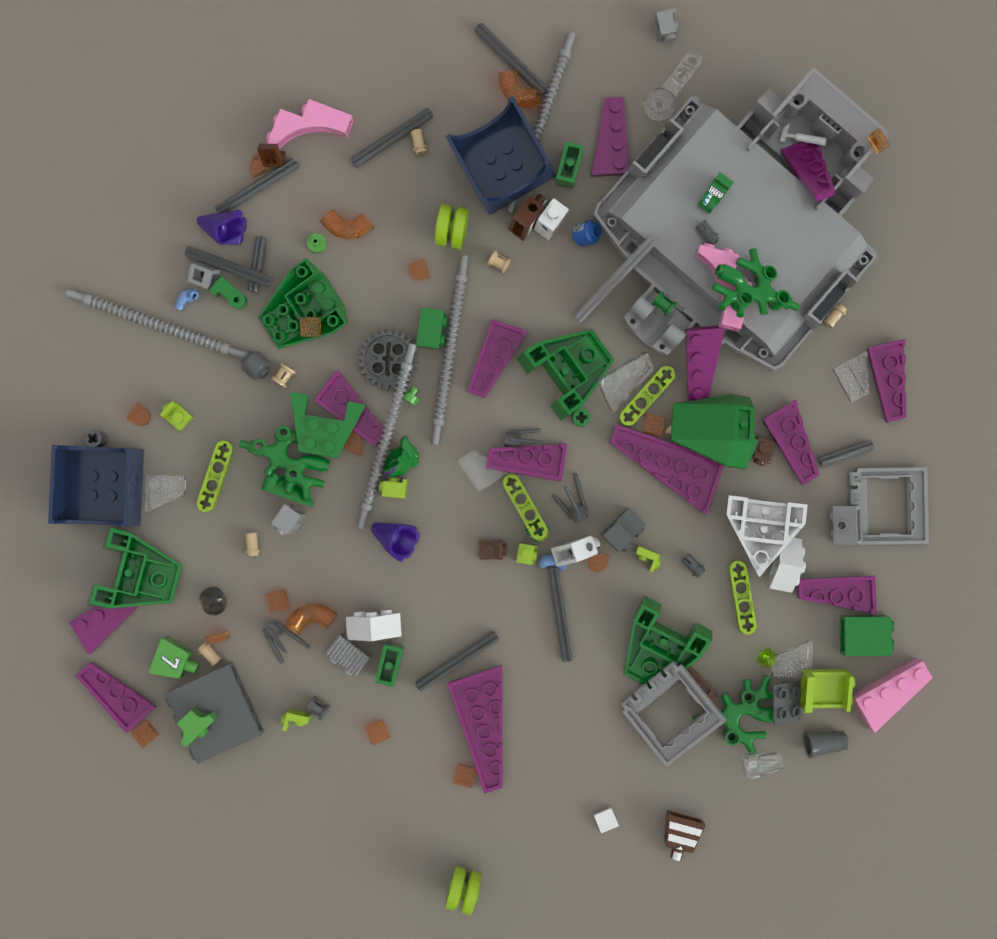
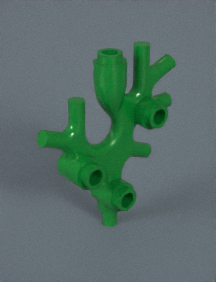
M756 248L749 250L751 261L738 257L736 260L737 265L754 273L756 287L750 286L737 269L727 264H719L716 267L714 274L717 278L734 285L736 289L733 291L716 282L713 284L712 290L722 294L724 297L718 305L720 311H725L730 304L731 308L737 311L736 316L742 318L744 317L745 309L753 301L757 303L761 316L768 314L767 302L768 307L773 311H779L782 308L786 310L790 308L797 311L800 307V304L792 301L793 298L786 290L777 292L771 287V282L777 278V270L771 265L762 266Z
M279 426L274 434L276 442L273 445H267L263 439L251 440L250 442L240 440V448L248 449V452L256 457L265 456L269 459L270 464L264 471L267 476L270 477L278 468L285 469L284 481L286 486L284 493L292 494L293 486L299 484L302 489L303 500L311 499V486L324 487V480L305 476L303 471L304 469H311L322 473L323 471L327 472L330 463L329 460H326L327 458L317 455H305L292 459L286 453L290 444L298 443L296 430L290 431L287 426ZM283 431L286 435L282 436L280 432ZM256 445H261L262 449H257ZM289 473H294L296 477H290Z
M764 675L757 690L752 689L751 679H743L744 688L739 692L740 703L732 702L727 692L720 695L725 705L721 713L727 719L722 724L726 727L722 733L723 739L731 746H735L739 742L744 744L750 756L757 754L753 741L755 739H765L766 731H744L739 726V719L743 715H750L760 722H773V707L762 708L759 706L760 700L773 699V691H768L771 678ZM749 693V697L745 698V694ZM691 716V721L699 716ZM730 733H733V736L731 738H728V735Z

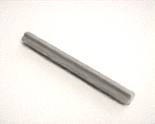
M653 235L648 236L574 315V318L579 323L583 322L658 243V240Z

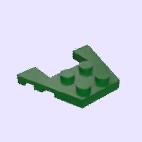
M291 392L299 452L339 458L366 405L348 401L345 421L306 415L309 395Z

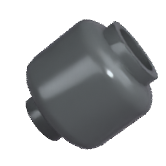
M249 351L241 360L242 370L252 379L259 377L263 379L270 372L268 370L270 366L269 360L259 351Z

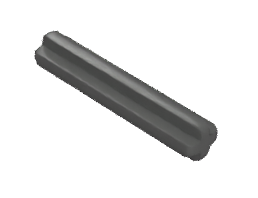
M257 236L251 269L262 273L267 239ZM249 280L248 291L258 293L260 284Z
M867 440L818 458V462L824 468L873 451L874 444L871 440Z

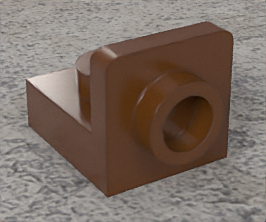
M259 143L257 150L263 166L282 167L286 157L285 151H280L278 144Z
M757 436L756 439L759 441L752 455L753 463L761 466L771 464L772 460L770 458L776 442Z
M479 540L480 560H503V555H506V544H502V540Z

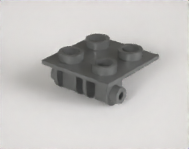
M782 681V684L773 685V724L800 720V681Z

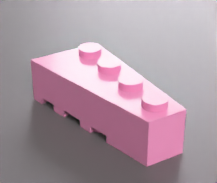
M914 658L852 694L854 705L867 728L876 733L932 679V676L924 662Z

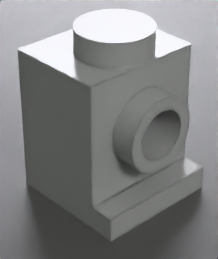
M675 8L656 12L654 22L659 41L671 42L676 39L675 33L678 31V23L674 19Z
M201 262L192 263L188 269L189 276L187 281L210 289L219 279L221 269L213 268Z

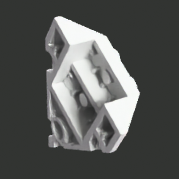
M728 496L726 515L759 577L806 524L807 504L790 502L786 504L752 500L747 497Z

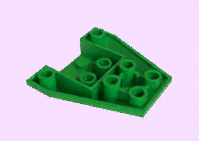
M307 258L290 269L258 316L277 349L334 334L348 324L345 306L325 274Z
M733 394L674 403L670 441L723 466L746 469L753 446L755 407L750 397Z

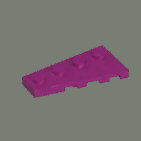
M624 97L605 98L591 177L624 175L629 168Z
M715 325L685 329V334H687L685 336L688 401L709 398L725 328Z
M567 444L490 448L485 468L561 482Z
M90 662L75 675L126 733L157 707L93 662Z

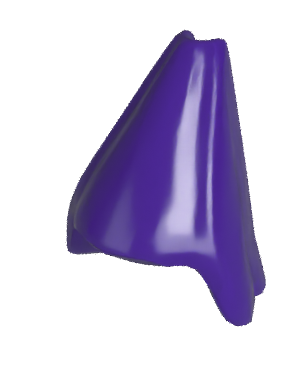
M241 210L197 217V224L220 245L241 244L243 233L247 227L246 218L242 217L243 213Z
M373 523L371 526V532L394 559L402 562L405 558L408 559L412 555L414 546L418 543L420 533L417 532V527L397 523Z

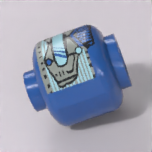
M593 220L576 223L572 231V239L580 247L596 244L601 236L600 226Z

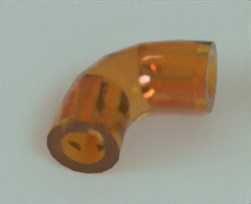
M517 70L498 72L502 93L507 99L514 96L520 108L540 107L541 94L539 89H525L521 87L518 81Z
M334 209L320 220L331 234L345 240L357 239L374 228L363 213L355 219L347 221Z
M306 604L297 608L284 625L299 635L310 623H317L328 629L338 613L321 604Z

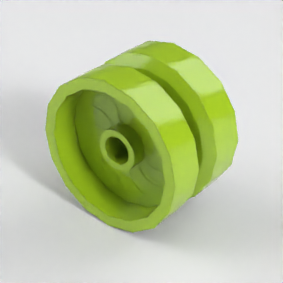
M441 204L435 226V246L445 247L449 236H451V248L462 250L469 208L459 206L453 218L452 205Z
M455 866L444 909L455 911L459 901L462 900L461 913L471 916L478 900L482 872L472 870L467 881H465L466 869Z

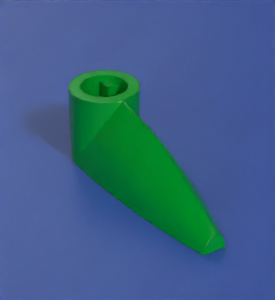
M272 473L270 477L265 475L261 490L313 507L314 502L312 499L303 500L300 486L295 484L292 494L284 493L286 482L283 476Z

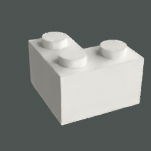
M793 538L774 560L769 573V589L792 593L795 585H799L800 574L804 573L806 568V562L803 561L805 548L802 547V539Z
M391 609L380 610L381 614H377V612L365 613V611L353 612V616L346 617L347 640L376 641L402 636L400 613H392Z

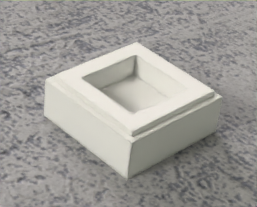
M611 807L593 814L601 833L619 826Z

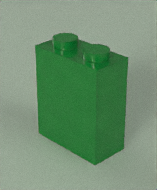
M840 615V654L844 656H892V651L894 650V640L892 639L894 622L891 620V617L887 615Z

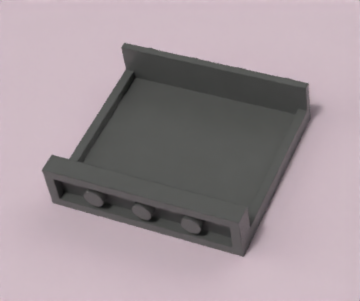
M233 662L165 693L167 696L165 698L166 703L170 708L172 707L176 724L195 707L204 714H210L214 711L218 716L207 728L209 732L201 739L197 737L189 744L190 756L193 760H196L197 764L258 737L264 732Z

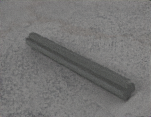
M480 23L475 28V32L539 95H543L546 92L547 86L483 23Z
M429 108L424 109L351 158L352 164L356 168L364 164L411 131L432 119L433 113Z
M291 158L283 163L282 167L275 168L215 207L217 213L231 211L299 168L296 159Z
M191 246L186 248L185 255L267 287L272 285L273 278L271 276Z
M551 567L548 569L561 656L563 662H568L573 658L558 567Z
M491 632L415 683L420 691L424 690L499 640L497 634Z

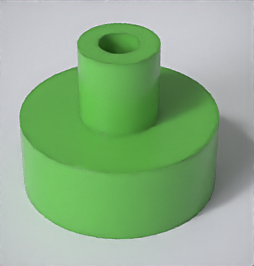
M314 233L308 237L307 246L310 251L318 254L326 249L327 241L323 235Z
M411 386L408 392H403L404 397L402 399L416 406L419 398L415 397L418 389Z

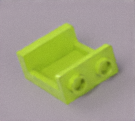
M802 669L800 686L801 709L804 713H812L813 708H843L846 712H850L851 706L854 703L852 690L855 687L854 676L848 669Z

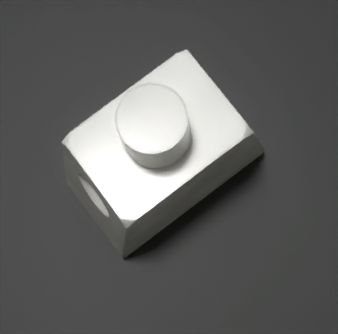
M553 198L538 218L534 231L549 241L569 215L570 210Z
M587 536L551 548L556 566L576 563L596 555L600 542L596 537Z

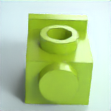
M388 478V481H380L379 492H382L383 497L406 499L408 480L403 479L402 483H399L400 479Z
M519 542L516 562L535 565L538 546Z

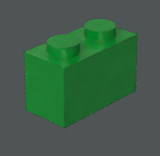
M565 142L555 184L574 188L584 146Z
M421 307L416 342L417 348L440 351V346H444L445 335H442L443 327H447L448 316H445L444 310Z
M389 642L384 644L375 683L391 687L395 686L405 646Z

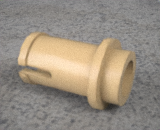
M415 129L411 131L410 135L414 145L413 152L418 156L426 154L428 147L425 145L422 130Z
M838 303L823 320V323L833 329L839 319L846 315L847 309Z
M257 533L245 534L247 547L245 553H247V557L259 556L260 550H258Z
M204 642L197 649L199 651L198 654H202L211 666H214L221 657L210 647V643Z

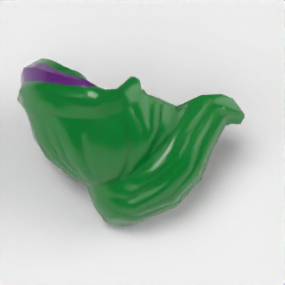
M408 436L400 439L401 443L395 450L390 449L391 453L384 462V475L388 477L401 476L410 468L418 465L419 453L408 441Z

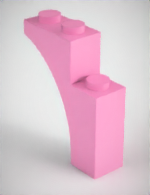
M309 99L307 104H304L302 107V117L280 109L279 113H276L274 116V126L272 132H268L266 142L267 144H278L280 150L282 146L293 138L312 132H327L348 138L354 119L350 114Z
M704 243L697 248L695 256L704 262L714 274L719 264H727L736 269V260L739 254H735L734 250L727 248L722 250L715 249L714 245ZM714 274L718 284L733 291L736 290L734 285L718 279ZM745 278L746 282L752 286V282H748V279ZM729 304L725 311H721L718 327L739 331L744 317H737V311H734Z

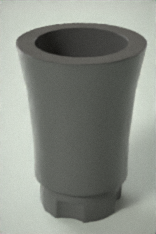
M805 731L803 734V744L807 757L811 759L820 755L847 750L848 738L845 731Z

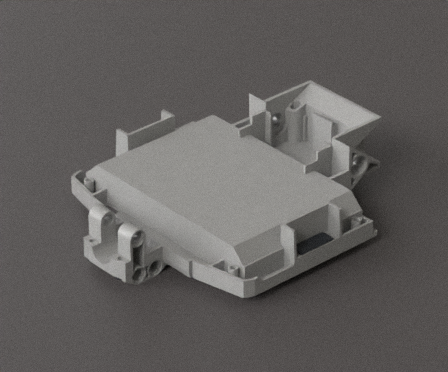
M814 67L785 100L769 88L738 126L733 124L717 109L707 106L697 96H691L641 155L634 160L626 173L606 196L597 204L593 215L594 221L600 226V229L625 261L632 255L626 249L631 242L639 247L650 235H653L658 240V243L632 269L650 287L623 317L622 320L627 328L654 352L666 357L687 335L685 334V329L692 328L694 324L698 327L719 325L721 311L718 309V305L721 303L722 298L720 293L712 290L713 284L718 282L708 266L695 256L697 248L706 242L695 227L700 223L705 230L701 222L706 220L713 231L719 234L718 237L720 239L713 244L715 249L734 250L735 254H739V257L751 261L749 250L756 248L762 266L771 265L777 270V278L771 282V287L777 292L786 290L793 298L792 301L800 304L797 311L790 308L773 311L768 307L767 302L768 314L761 316L757 303L753 301L746 308L741 329L735 331L741 338L734 343L724 334L721 346L724 345L726 348L770 372L783 366L810 333L822 323V320L848 290L859 281L861 275L877 258V252L866 243L862 234L841 216L866 191L874 180L861 165L889 132ZM786 125H790L789 134L801 133L827 138L826 146L819 145L822 150L823 160L826 162L827 171L835 188L834 196L816 202L782 158L781 149L800 142L794 138L787 137L785 143H780L783 128ZM721 172L734 183L709 214L697 204L718 173ZM736 265V269L748 279V282H752V287H756L754 273ZM661 291L671 301L677 302L667 316L657 306L652 305V302Z

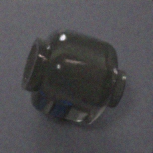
M209 587L199 596L202 609L208 615H219L227 607V599L223 591L218 587Z

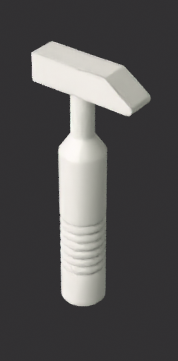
M789 124L783 128L780 143H785L787 137L794 138L796 141L826 146L827 138L801 133L789 134Z

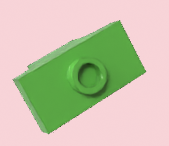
M197 707L189 711L177 723L183 731L181 743L187 747L197 737L200 739L209 732L207 728L218 718L216 713L213 711L210 714H204Z

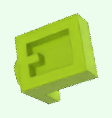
M175 401L167 402L162 407V413L160 414L162 418L169 421L179 431H182L194 418Z
M636 545L634 553L638 554L637 558L646 562L651 559L647 570L653 573L654 569L657 570L660 566V554Z
M289 709L286 714L283 713L281 718L282 731L289 729L291 721L296 726L308 725L312 714Z

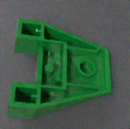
M592 329L538 342L517 358L527 374L542 365L563 393L562 397L550 405L561 421L584 405L614 361Z
M109 528L102 549L121 553L112 588L93 585L87 605L103 609L173 603L182 565L132 533Z
M644 595L635 610L624 675L641 684L647 683L652 688L648 680L660 671L666 677L667 675L663 668L672 661H675L678 666L682 664L687 669L700 659L712 642V630L696 622L686 637L656 622L661 612V604Z

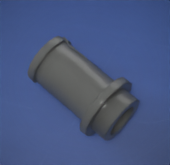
M703 220L701 223L705 230L700 223L695 228L706 240L705 243L713 245L720 239L718 237L719 234L713 231L706 220Z
M690 553L681 561L693 573L692 575L697 578L705 571L704 565H700Z

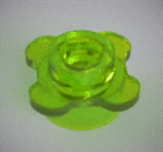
M769 647L759 654L757 663L762 664V667H771L777 658L775 652L771 651Z

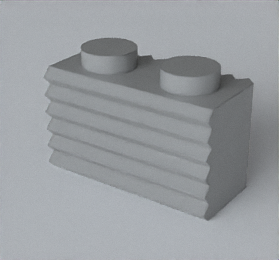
M342 633L326 652V655H328L327 659L335 665L339 663L344 667L342 670L349 676H357L371 658L369 653L353 641L347 640V637Z

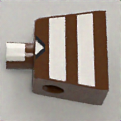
M538 194L535 199L529 197L512 217L508 230L524 241L545 210L544 205L547 199L541 194Z
M667 810L664 842L667 847L672 848L670 858L681 861L683 851L694 852L705 828V823L702 819Z

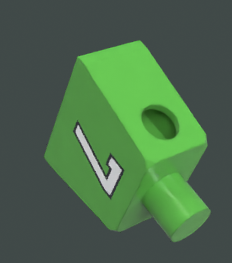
M165 636L160 640L148 673L180 679L186 671L196 674L199 663L190 660L193 653L191 649Z

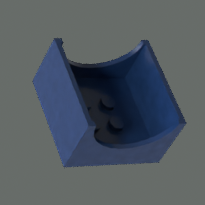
M514 96L508 99L505 109L484 126L467 134L458 136L448 134L445 136L489 215L556 177L547 154Z
M52 445L48 524L141 526L144 450L135 448Z

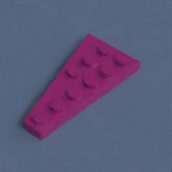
M616 424L610 444L707 516L724 466L685 447Z
M502 665L448 683L484 794L503 788Z

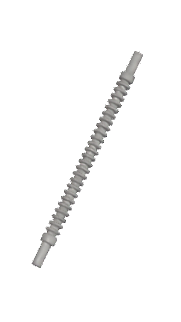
M573 32L568 33L564 47L559 52L560 58L557 59L558 63L555 64L556 68L553 69L555 72L552 74L553 79H550L551 84H548L549 89L546 90L548 94L544 95L546 99H543L544 104L541 105L542 109L539 110L540 114L537 115L539 119L536 120L537 125H534L535 130L533 132L539 141H541L540 136H543L542 131H545L544 126L547 125L545 121H548L547 116L550 115L551 106L554 105L552 101L556 100L554 96L557 95L556 90H559L558 85H561L560 80L563 79L561 75L565 74L563 70H566L565 65L568 64L567 60L571 57L570 50L576 36ZM518 199L508 204L506 212L514 213Z
M461 256L459 272L455 277L457 284H454L456 287L453 290L455 294L453 295L454 300H452V303L454 304L451 305V308H453L450 311L452 316H449L451 321L448 322L450 324V327H448L449 332H447L448 338H446L448 342L445 343L447 346L444 349L446 354H443L445 359L442 360L444 364L441 365L443 367V370H441L442 375H440L442 380L439 381L441 383L438 386L440 391L437 392L439 397H436L438 402L435 403L437 408H435V418L432 421L434 429L431 444L439 445L441 426H444L445 421L443 420V417H445L443 413L446 411L444 407L447 406L445 401H448L446 395H449L447 390L450 389L448 388V385H450L449 379H451L449 375L452 374L450 369L453 368L451 366L454 363L452 358L455 357L453 352H456L454 350V347H456L455 342H457L455 337L458 336L456 333L459 331L457 326L460 325L458 320H461L459 315L462 314L460 310L462 309L461 304H463V301L461 300L464 299V296H462L465 293L463 288H466L464 283L467 282L468 256Z
M71 289L66 291V296L82 301L84 305H92L93 308L97 307L98 310L102 309L104 312L108 311V313L113 312V315L118 314V317L123 316L124 319L128 318L129 321L133 319L134 323L138 321L139 324L144 323V326L149 325V328L154 327L155 330L159 329L160 332L164 330V333L169 332L170 335L174 334L175 337L180 336V339L185 338V341L190 340L191 343L195 341V344L200 343V346L205 345L206 348L210 347L211 350L215 348L216 352L220 350L222 354H231L239 358H243L248 353L231 347L229 343H222L221 340L217 342L216 339L212 340L211 337L206 338V335L201 336V333L196 334L195 331L191 333V330L186 331V328L181 329L180 326L176 327L175 324L171 325L170 322L166 324L164 320L160 322V319L155 320V317L150 318L149 315L145 316L144 313L140 315L139 311L135 313L134 310L130 311L129 308L125 309L124 306L119 307V304L114 305L113 302L109 304L108 300L104 302V299L99 300L98 297L94 298L91 294L85 295Z
M409 343L405 360L400 366L402 368L399 371L401 375L397 377L399 381H396V384L398 385L394 387L396 392H393L394 397L391 398L393 402L390 403L391 408H388L390 413H387L388 418L385 419L387 423L384 424L385 429H382L384 434H381L382 439L379 440L381 444L378 445L379 450H376L378 455H375L376 460L373 461L375 465L372 466L373 471H370L372 476H369L370 481L367 482L369 486L366 487L367 492H364L366 496L363 497L364 502H361L360 508L362 510L357 524V528L364 529L368 513L372 511L373 505L371 503L374 502L373 497L376 496L374 492H377L376 486H379L377 482L380 481L379 476H382L380 471H383L382 466L385 465L383 461L386 460L385 455H388L386 450H389L388 445L391 444L389 440L392 439L391 434H394L392 429H395L394 423H397L395 419L398 418L397 413H400L398 408H401L400 402H403L401 398L404 397L403 392H406L404 387L408 386L406 381H409L407 377L411 375L409 371H412L413 368L412 360L417 346Z

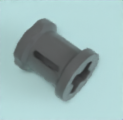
M90 430L85 434L84 440L90 447H103L107 443V435L102 431Z
M314 696L305 711L312 712L321 721L330 706L324 705Z

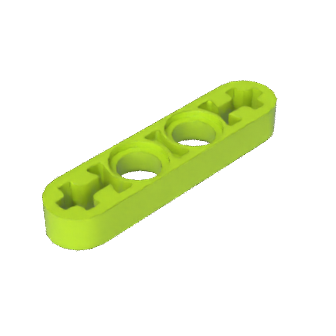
M663 366L623 409L619 415V420L624 426L633 425L674 380L675 371L672 367ZM662 371H670L669 376L671 378H666L662 381L665 384L664 387L659 381L655 380L656 377L658 380L661 379L663 376ZM650 384L658 386L659 391L657 394H651L648 391ZM638 398H643L646 401V406L642 409L638 408L635 404ZM632 405L634 410L640 413L637 415L635 412L631 416L632 422H625L624 413L629 414L632 411L629 407Z
M220 441L215 446L197 499V508L202 512H210L216 506L234 453V446L229 441ZM227 444L229 452H225L223 458H227L226 461L216 459L217 455L222 456L223 451L220 450V447ZM216 462L223 464V470L220 473L214 471L213 467ZM210 480L217 482V488L214 491L208 489L207 484ZM204 493L214 494V497L210 496L208 500L211 506L204 508L202 501L207 500L208 497Z
M515 474L505 476L503 486L531 536L537 541H544L549 535V530L521 480ZM511 479L516 481L515 486L518 489L516 492L511 486H507L510 484L509 480ZM525 495V503L518 504L516 502L517 496ZM528 511H534L536 514L535 518L531 521L525 518V514ZM537 523L540 529H544L542 536L535 535L537 530L533 524Z
M734 560L729 564L728 572L737 625L742 633L750 635L755 632L757 624L748 571L744 562ZM738 564V566L742 567V570H739L740 577L744 576V579L734 581V577L738 578L737 572L733 571V568ZM740 582H743L746 586L743 593L736 591V585ZM743 601L749 604V609L746 612L739 610V604ZM751 614V617H747L748 623L752 624L748 631L742 627L746 622L745 618H740V615L747 616Z

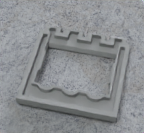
M928 467L856 468V472H849V486H856V489H849V505L861 506L862 544L859 545L929 544ZM898 477H906L907 534L879 533V535H868L867 478L898 479Z
M672 661L663 668L667 675L666 677L660 671L648 680L652 688L645 683L634 692L637 700L633 695H630L621 702L625 709L622 711L666 768L727 721L682 664L678 666L675 661ZM681 680L687 687L686 690L704 708L705 712L662 744L638 713Z

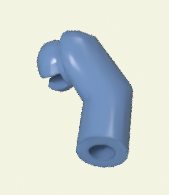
M196 289L181 291L174 307L183 311L187 302L195 301L199 298V292Z
M553 554L543 555L538 561L539 566L543 569L547 566H556ZM567 565L558 566V569L563 571Z

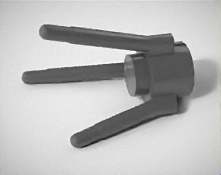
M512 429L511 432L506 431L504 446L516 447L520 446L521 442L543 444L542 440L521 438V435H518L540 432L541 429Z
M574 473L581 505L580 503L576 504L567 486H564V490L572 504L570 510L555 494L553 498L567 513L569 519L573 518L574 522H578L588 516L586 512L588 508L584 501L577 473Z
M274 620L262 629L281 664L284 661L274 643L275 640L282 652H287L278 638L283 634L281 630L305 648H310L307 643L288 630L281 622L277 624Z

